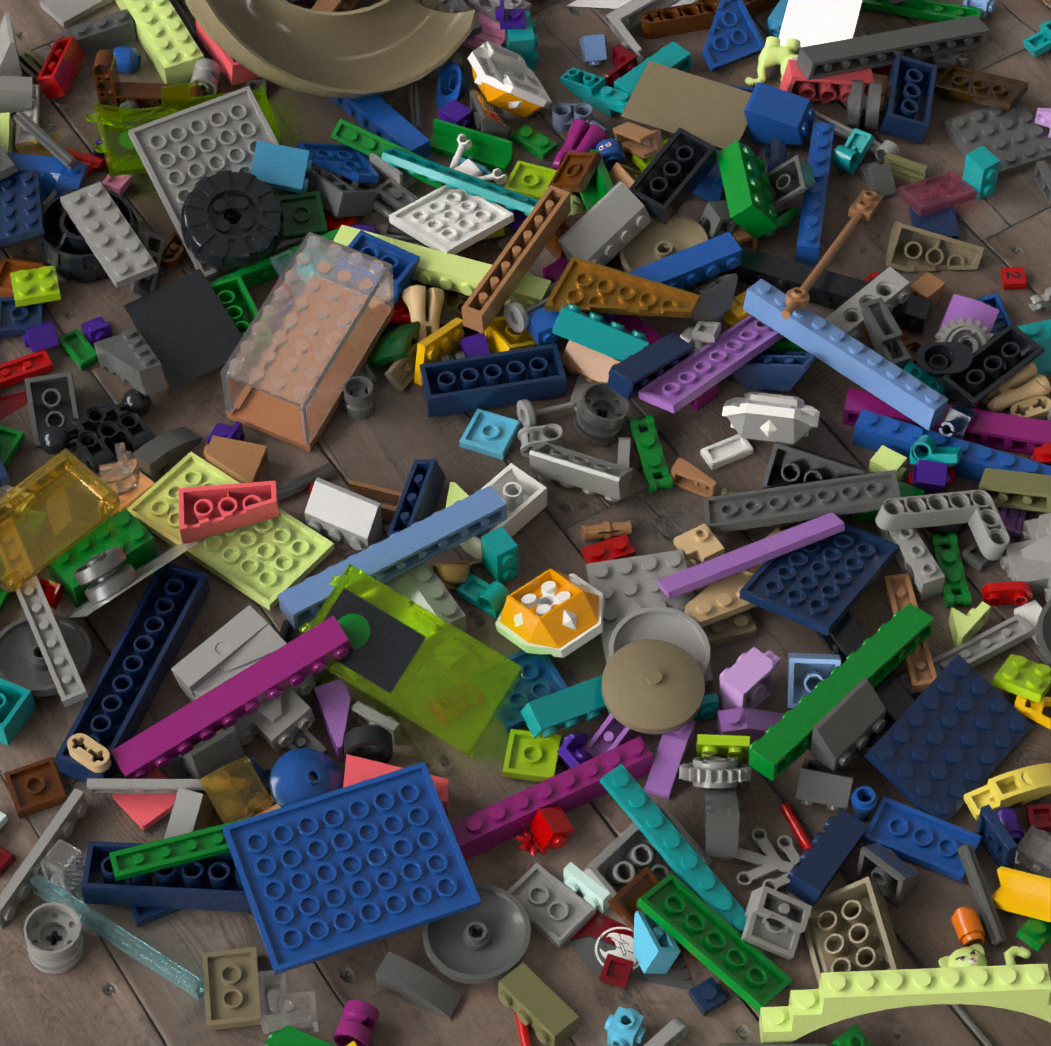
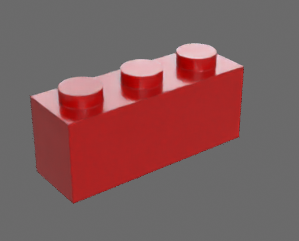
M74 36L55 41L36 79L47 99L66 96L83 62L85 55Z

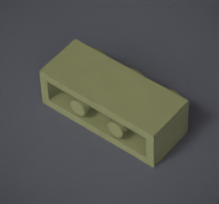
M985 468L979 483V490L989 493L995 506L1051 513V475Z
M524 963L520 964L499 981L498 998L505 1007H510L517 1012L518 1019L525 1026L529 1025L543 1044L560 1046L578 1031L579 1016Z

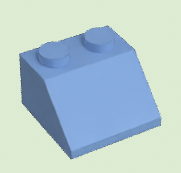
M788 653L787 708H795L804 695L808 696L815 689L819 681H824L830 676L836 666H841L839 654Z

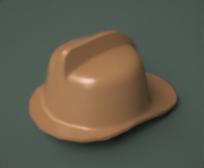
M463 559L429 565L434 567V572L446 589H457L462 583L467 581L471 565L481 562L482 559Z

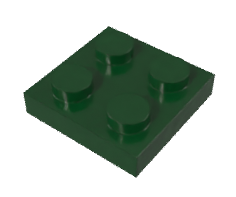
M320 191L276 197L281 202L283 210V240L327 233Z

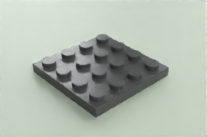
M1021 99L1010 111H1002L988 106L943 121L942 128L965 157L968 153L984 146L1000 160L998 178L1036 166L1038 161H1051V138H1048L1049 134L1042 125L1035 123V117Z

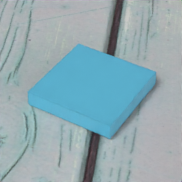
M477 408L459 441V446L503 460L521 427V421Z

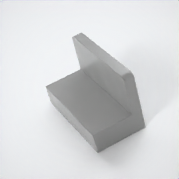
M371 153L369 155V162L379 174V179L383 182L392 178L406 189L416 183L415 178L388 165V162L382 161L376 154Z

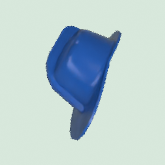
M454 61L444 64L438 75L436 105L439 109L453 99L460 100L468 89V77Z

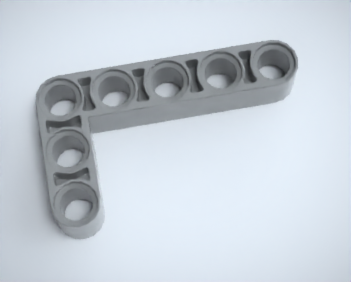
M983 490L889 498L883 502L875 519L878 527L885 531L968 523L982 555L994 561L1001 558L1010 541L1009 534L992 497Z

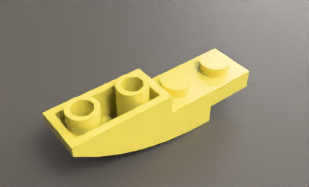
M1051 763L1027 766L988 779L987 785L964 794V801L975 820L979 819L981 808L988 804L996 812L1001 808H1007L1019 802L1021 805H1025L1051 794Z

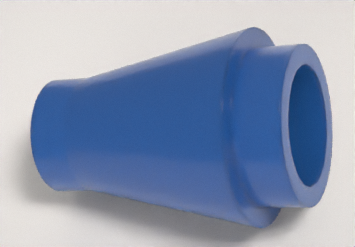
M861 786L853 791L851 801L854 817L860 821H866L875 807L877 795L870 787Z

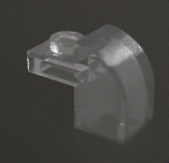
M124 442L115 444L118 462L99 465L105 498L127 494L139 483L140 471L137 458L132 459L131 451H126Z

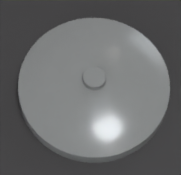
M658 606L642 608L625 616L616 625L611 634L608 648L609 659L620 648L632 642L646 639L663 640L687 651L700 666L703 676L705 677L710 661L708 638L702 627L693 618L681 611Z

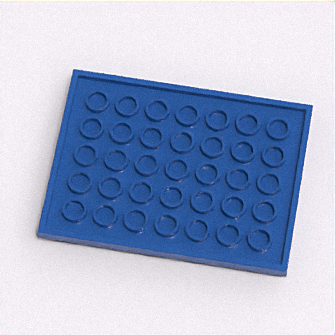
M425 761L223 826L225 839L275 975L481 906V899Z

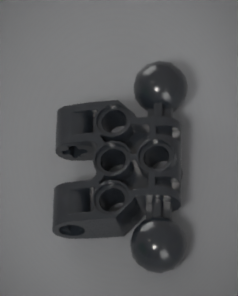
M130 389L124 394L122 402L117 405L114 402H109L106 406H92L80 418L71 420L70 426L65 429L59 426H51L45 429L40 437L41 447L50 455H61L68 449L70 441L77 439L76 452L79 461L92 476L101 474L116 466V460L112 452L120 446L125 447L132 454L155 438L152 431L141 418L149 412L151 407L150 396H145L136 389Z

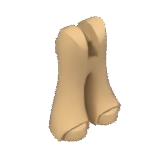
M414 285L402 291V300L408 307L411 323L415 321L420 322L418 342L415 343L416 345L440 329V316L445 292L440 288L432 287L426 292V286Z
M1032 361L981 402L987 404L989 411L1000 413L1017 402L1037 396L1049 395L1051 393V386L1045 375H1037L1038 370Z

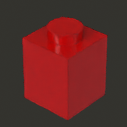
M561 806L538 809L529 825L543 850L564 847L574 831Z

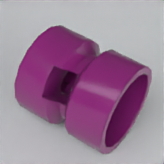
M360 1000L348 1001L341 1015L342 1021L339 1022L333 1037L336 1044L346 1046L354 1041L357 1046H369L372 1038L371 1031L375 1029L380 1016L377 1008Z

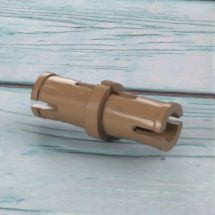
M606 520L602 524L582 525V538L584 541L598 538L608 540L611 537L623 534L632 535L631 521L609 523Z

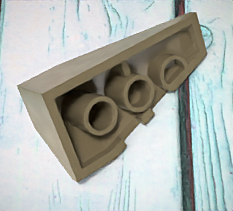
M895 221L888 242L885 266H891L905 272L978 269L984 247Z

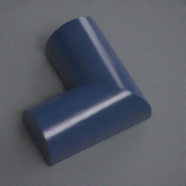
M770 140L765 142V163H768V172L787 161V147L782 141Z

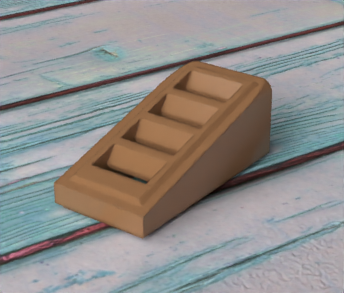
M679 457L671 468L673 485L705 498L716 496L717 482L688 461Z

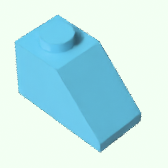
M636 911L634 917L633 954L644 974H666L681 951L669 933L644 911Z

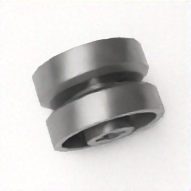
M852 80L846 111L848 113L847 127L858 128L861 122V115H865L866 129H877L882 82H871L868 95L864 94V82Z
M121 546L113 547L96 555L73 572L79 585L92 583L85 591V595L91 604L113 595L138 577L132 564L120 566L126 559V554Z

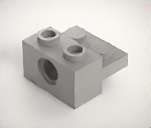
M764 885L751 893L744 915L747 917L741 940L787 960L793 959L800 934L806 930L812 906Z

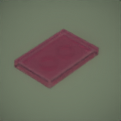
M952 170L897 188V195L916 213L924 216L976 199L977 191Z

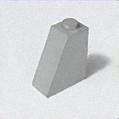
M0 76V113H14L31 108L32 99H36V86H32V77Z
M178 788L164 839L205 829L216 801L202 793Z

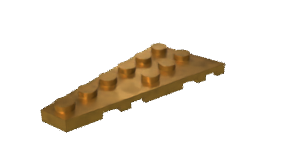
M572 256L545 304V311L559 312L562 304L568 306L569 303L581 307V312L583 313L594 312L596 314L692 318L700 302V295Z

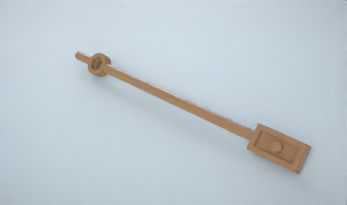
M862 190L849 208L848 216L852 218L801 287H795L787 291L785 298L787 306L781 313L784 319L790 318L795 309H804L808 306L809 290L861 220L866 222L871 220L881 206L884 196L878 195L871 190Z

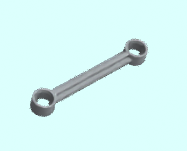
M815 111L816 117L813 122L834 123V134L848 140L853 129ZM874 140L868 149L875 153L876 159L881 164H884L887 152L897 156L900 155L898 146L889 140H885L882 143Z

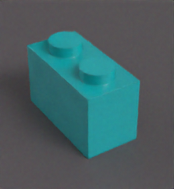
M984 146L968 153L965 159L961 186L978 201L991 196L996 190L1000 160Z
M502 526L481 536L482 567L494 581L501 584L512 581L519 575L518 545Z

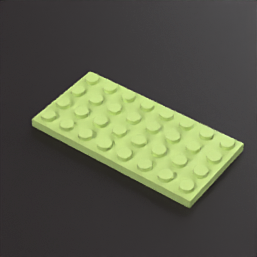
M190 452L128 507L127 510L148 531L169 545H180L183 543L179 531L178 488L238 484L239 482L193 452ZM279 508L278 517L194 541L200 543L183 554L271 611L279 603L278 594L289 587L299 584L335 547L333 542Z

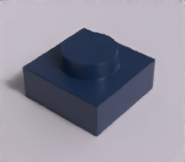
M712 977L689 990L688 995L703 1016L727 1003V997Z

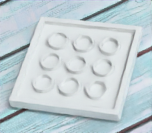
M446 184L389 215V223L431 249L454 255L514 222V214L500 205L490 203L481 196L468 195L465 190L449 188Z

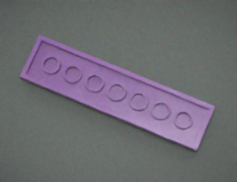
M750 314L719 335L715 343L706 344L638 391L639 399L671 413H676L784 336Z

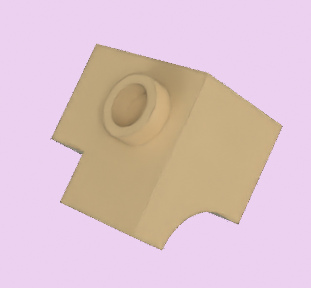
M705 523L674 538L676 548L678 550L683 549L686 561L691 560L694 565L721 556L725 551L723 545Z

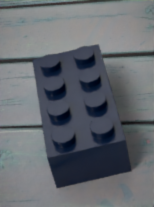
M896 55L888 74L880 133L921 144L929 127L937 73L936 65Z

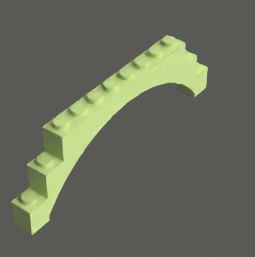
M1048 964L821 973L819 989L790 990L788 1006L760 1008L761 1043H791L810 1032L844 1019L887 1009L932 1004H966L1004 1008L1026 1013L1051 1023V980Z

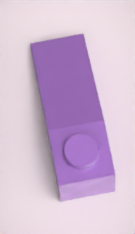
M343 679L314 687L315 702L338 761L344 760V736L350 728L352 717L351 702L355 701L351 687L346 688Z
M744 707L717 711L718 735L750 736L751 745L755 740L761 739L771 725H776L785 713Z
M610 713L584 747V750L591 756L596 757L626 743L637 731L624 726Z
M691 720L678 730L662 734L644 788L645 792L669 800L679 776V765L685 762L695 738V721Z

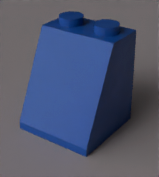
M764 83L756 84L744 109L754 144H765L766 141L779 140L785 144L802 145L805 137L809 134L811 123L816 117L815 109L812 108L810 99Z

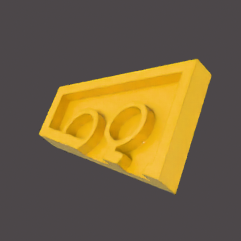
M456 317L417 344L415 384L421 386V364L440 362L441 355H449L459 344L460 340L464 337L462 319Z

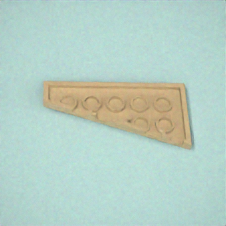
M777 527L767 537L777 534L781 531ZM764 563L711 583L686 605L685 614L693 618L701 627L757 607V605L740 599L739 595L740 590Z

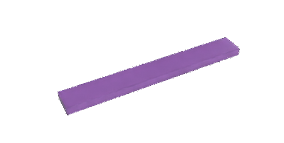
M834 513L825 514L657 580L658 587L668 599L675 598L845 530L844 522Z

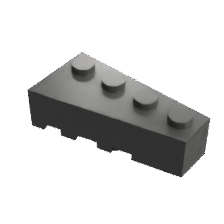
M127 329L119 335L94 343L100 367L103 369L108 368L109 373L112 375H119L123 382H130L131 387L143 395L147 396L168 389L162 365L138 329Z

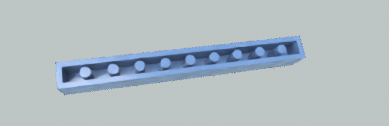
M760 279L747 289L743 306L744 311L810 354L815 355L816 358L928 431L942 420L948 398L808 308L795 309L790 318L784 319L781 313L787 306L785 303L786 294L765 280Z
M491 485L477 490L467 498L458 500L453 505L433 513L430 517L420 522H415L410 527L392 534L389 538L379 543L372 544L369 548L358 554H353L346 560L328 567L323 572L308 577L303 582L285 589L282 593L278 594L280 610L294 629H297L328 613L344 588L357 596H361L507 520L506 504Z

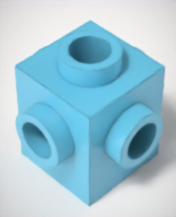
M619 1006L615 1015L610 1014L605 1024L607 1044L610 1046H637L642 1044L647 1029L644 1028V1016L632 1008L625 1009Z

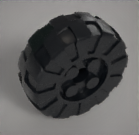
M223 170L218 171L212 176H205L195 184L191 193L188 192L182 206L180 223L187 249H191L194 258L205 267L209 266L216 269L217 272L230 274L242 268L255 265L275 253L281 241L284 217L281 202L277 200L275 191L265 181L262 182L257 179V176L248 172Z
M77 189L64 192L63 195L56 199L53 198L44 206L46 234L36 236L37 246L46 266H54L58 276L69 281L72 279L82 283H89L103 278L108 279L109 276L61 204L60 197L75 192ZM107 191L133 231L138 235L139 226L131 205L126 203L119 194Z

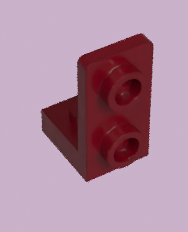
M619 44L613 48L612 64L616 67L605 75V84L614 88V82L619 77L624 76L632 68L637 67V55Z

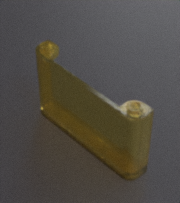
M66 448L0 497V588L7 593L19 589L24 583L111 516L115 515L119 510L120 500L117 493Z

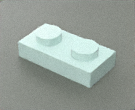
M572 862L563 869L564 884L578 893L586 902L602 914L610 908L608 902L610 900V893Z

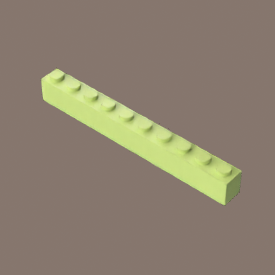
M341 225L331 243L332 254L335 258L338 259L361 231L360 229ZM364 231L419 256L420 261L412 280L423 284L433 285L469 296L492 266L484 262L450 253L446 254L439 250ZM525 274L504 305L511 301H516L526 309L548 298L551 295V280Z

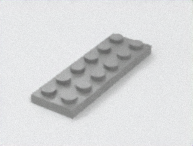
M101 182L60 197L63 208L67 211L73 223L76 224L77 229L85 238L86 243L117 289L158 272L156 263Z

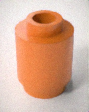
M966 906L958 908L952 915L951 922L959 942L964 947H970L976 943L982 945L985 942V931L977 911Z

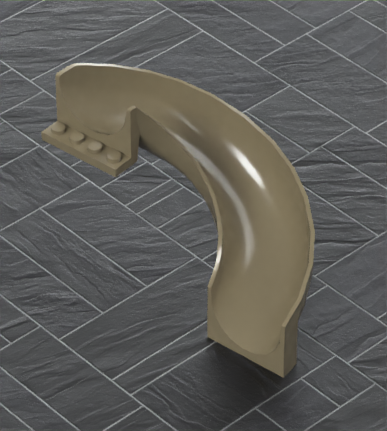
M185 0L190 12L206 34L231 58L255 75L287 90L317 97L347 99L385 94L420 80L452 56L472 32L478 15V11L474 9L468 12L449 13L450 7L438 0H383L369 7L344 12L311 10L291 4L285 0Z

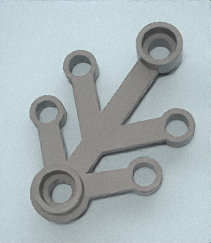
M756 828L752 831L751 842L755 846H759L764 855L738 848V857H719L725 861L736 858L760 865L748 872L742 871L738 873L736 885L742 890L749 889L753 881L776 871L785 872L786 874L776 879L764 880L762 886H773L774 890L778 891V889L789 884L790 880L787 876L795 864L801 865L799 861L801 857L794 848L791 837L782 835L778 837L776 848L780 853H786L790 862L780 859L767 838V832L762 828ZM756 835H761V836H763V838H762V839H757V838H755V836H756ZM786 842V843H788L789 845H788V846H782L780 843ZM746 878V879H748L749 881L746 882V883H743V882L740 881V879Z

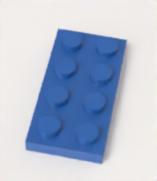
M885 796L863 837L864 843L869 845L879 843L884 848L892 850L898 857L961 883L966 873L957 849L964 844H971L976 853L982 840L981 835Z

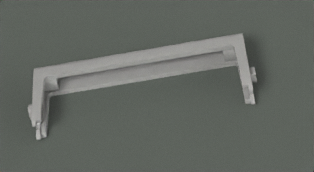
M632 0L605 15V19L611 31L621 42V46L637 55V63L639 65L645 61L640 54L642 49L628 30L641 24V15L644 12L668 8L681 0Z

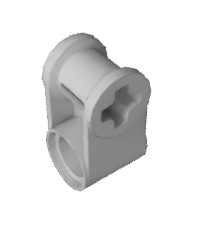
M558 424L527 426L518 431V439L522 445L520 453L523 457L529 458V447L532 449L543 442L564 447L563 430Z

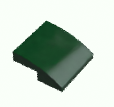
M415 321L383 331L369 354L367 363L371 367H376L410 357L411 344L418 342L420 322Z

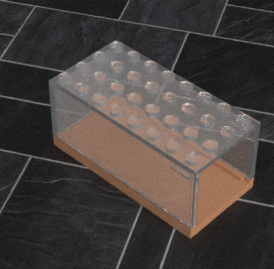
M308 232L220 371L227 418L241 422L245 426L311 452L344 397V383L349 378L357 376L395 313L392 264Z

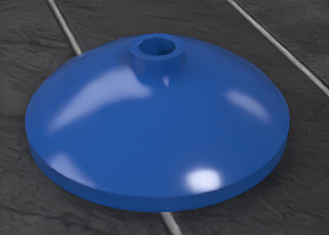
M309 748L294 749L282 755L273 766L269 777L272 798L281 808L341 789L344 783V775L336 762L326 754ZM309 775L314 776L316 781L311 780Z

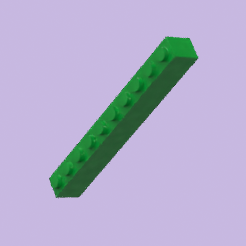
M911 603L902 610H897L893 618L887 624L883 623L874 636L868 637L863 642L862 647L856 652H851L841 666H836L829 677L824 681H819L815 689L808 696L804 695L795 708L788 710L776 725H771L761 739L755 740L748 749V765L771 781L778 778L811 747L813 727L863 678H866L874 689L932 635L934 617Z

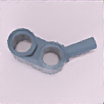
M557 103L552 108V126L557 131H567L574 120L581 119L586 121L588 129L591 124H595L601 127L606 135L609 132L595 121L593 108L590 104Z

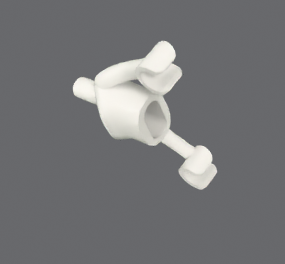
M460 134L457 138L459 146L449 168L485 181L495 180L497 184H504L507 181L506 174L501 175L502 171L500 168L494 169L492 174L482 176L479 168L469 159L458 166L463 151L469 150L472 147L471 140L466 141V135Z

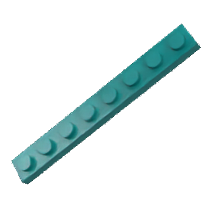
M394 147L382 152L381 160L388 162V165L392 167L407 169L409 173L415 175L421 174L430 181L443 182L449 188L465 190L468 195L484 197L486 201L503 204L509 210L525 212L526 216L530 214L539 201Z
M620 764L603 776L600 780L603 787L685 885L742 935L747 921V917L744 916L746 911L626 768Z

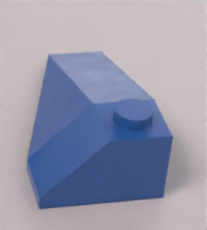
M6 153L17 169V172L13 173L10 177L38 170L41 176L42 198L44 199L53 190L58 192L54 197L56 199L63 195L64 192L84 188L87 182L88 164L77 161L74 169H69L53 156Z

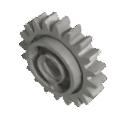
M959 317L956 323L951 319L947 323L948 326L943 325L940 328L941 332L935 335L938 341L935 342H960L969 346L972 353H974L986 344L994 334L985 333L988 326L979 328L980 320L976 321L973 325L971 317H968L965 323Z
M720 756L696 757L689 764L683 763L679 765V779L689 780L693 782V786L701 788H733L738 786V782L751 780V767L748 764L738 763V759L731 757L727 759Z

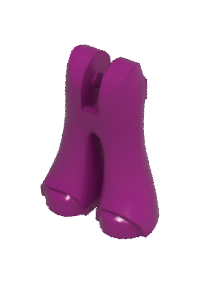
M581 119L574 120L569 128L563 147L555 156L552 169L558 170L567 152H590V149L595 150L599 142L608 139L604 130L595 124H591L588 129L586 121Z

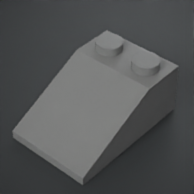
M5 13L0 24V76L23 77L10 15Z

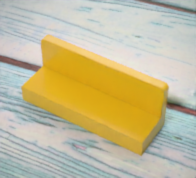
M1000 866L997 869L1001 886L991 895L995 908L1051 923V878Z

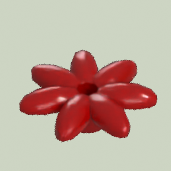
M523 829V835L516 836V839L523 843L520 846L521 850L529 852L533 857L536 856L537 851L543 855L546 854V850L542 849L534 834L531 835L527 829Z

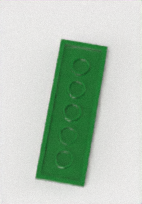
M672 873L638 900L636 905L758 1013H760L761 1007H767L793 982L791 977L753 944L741 940L742 935Z

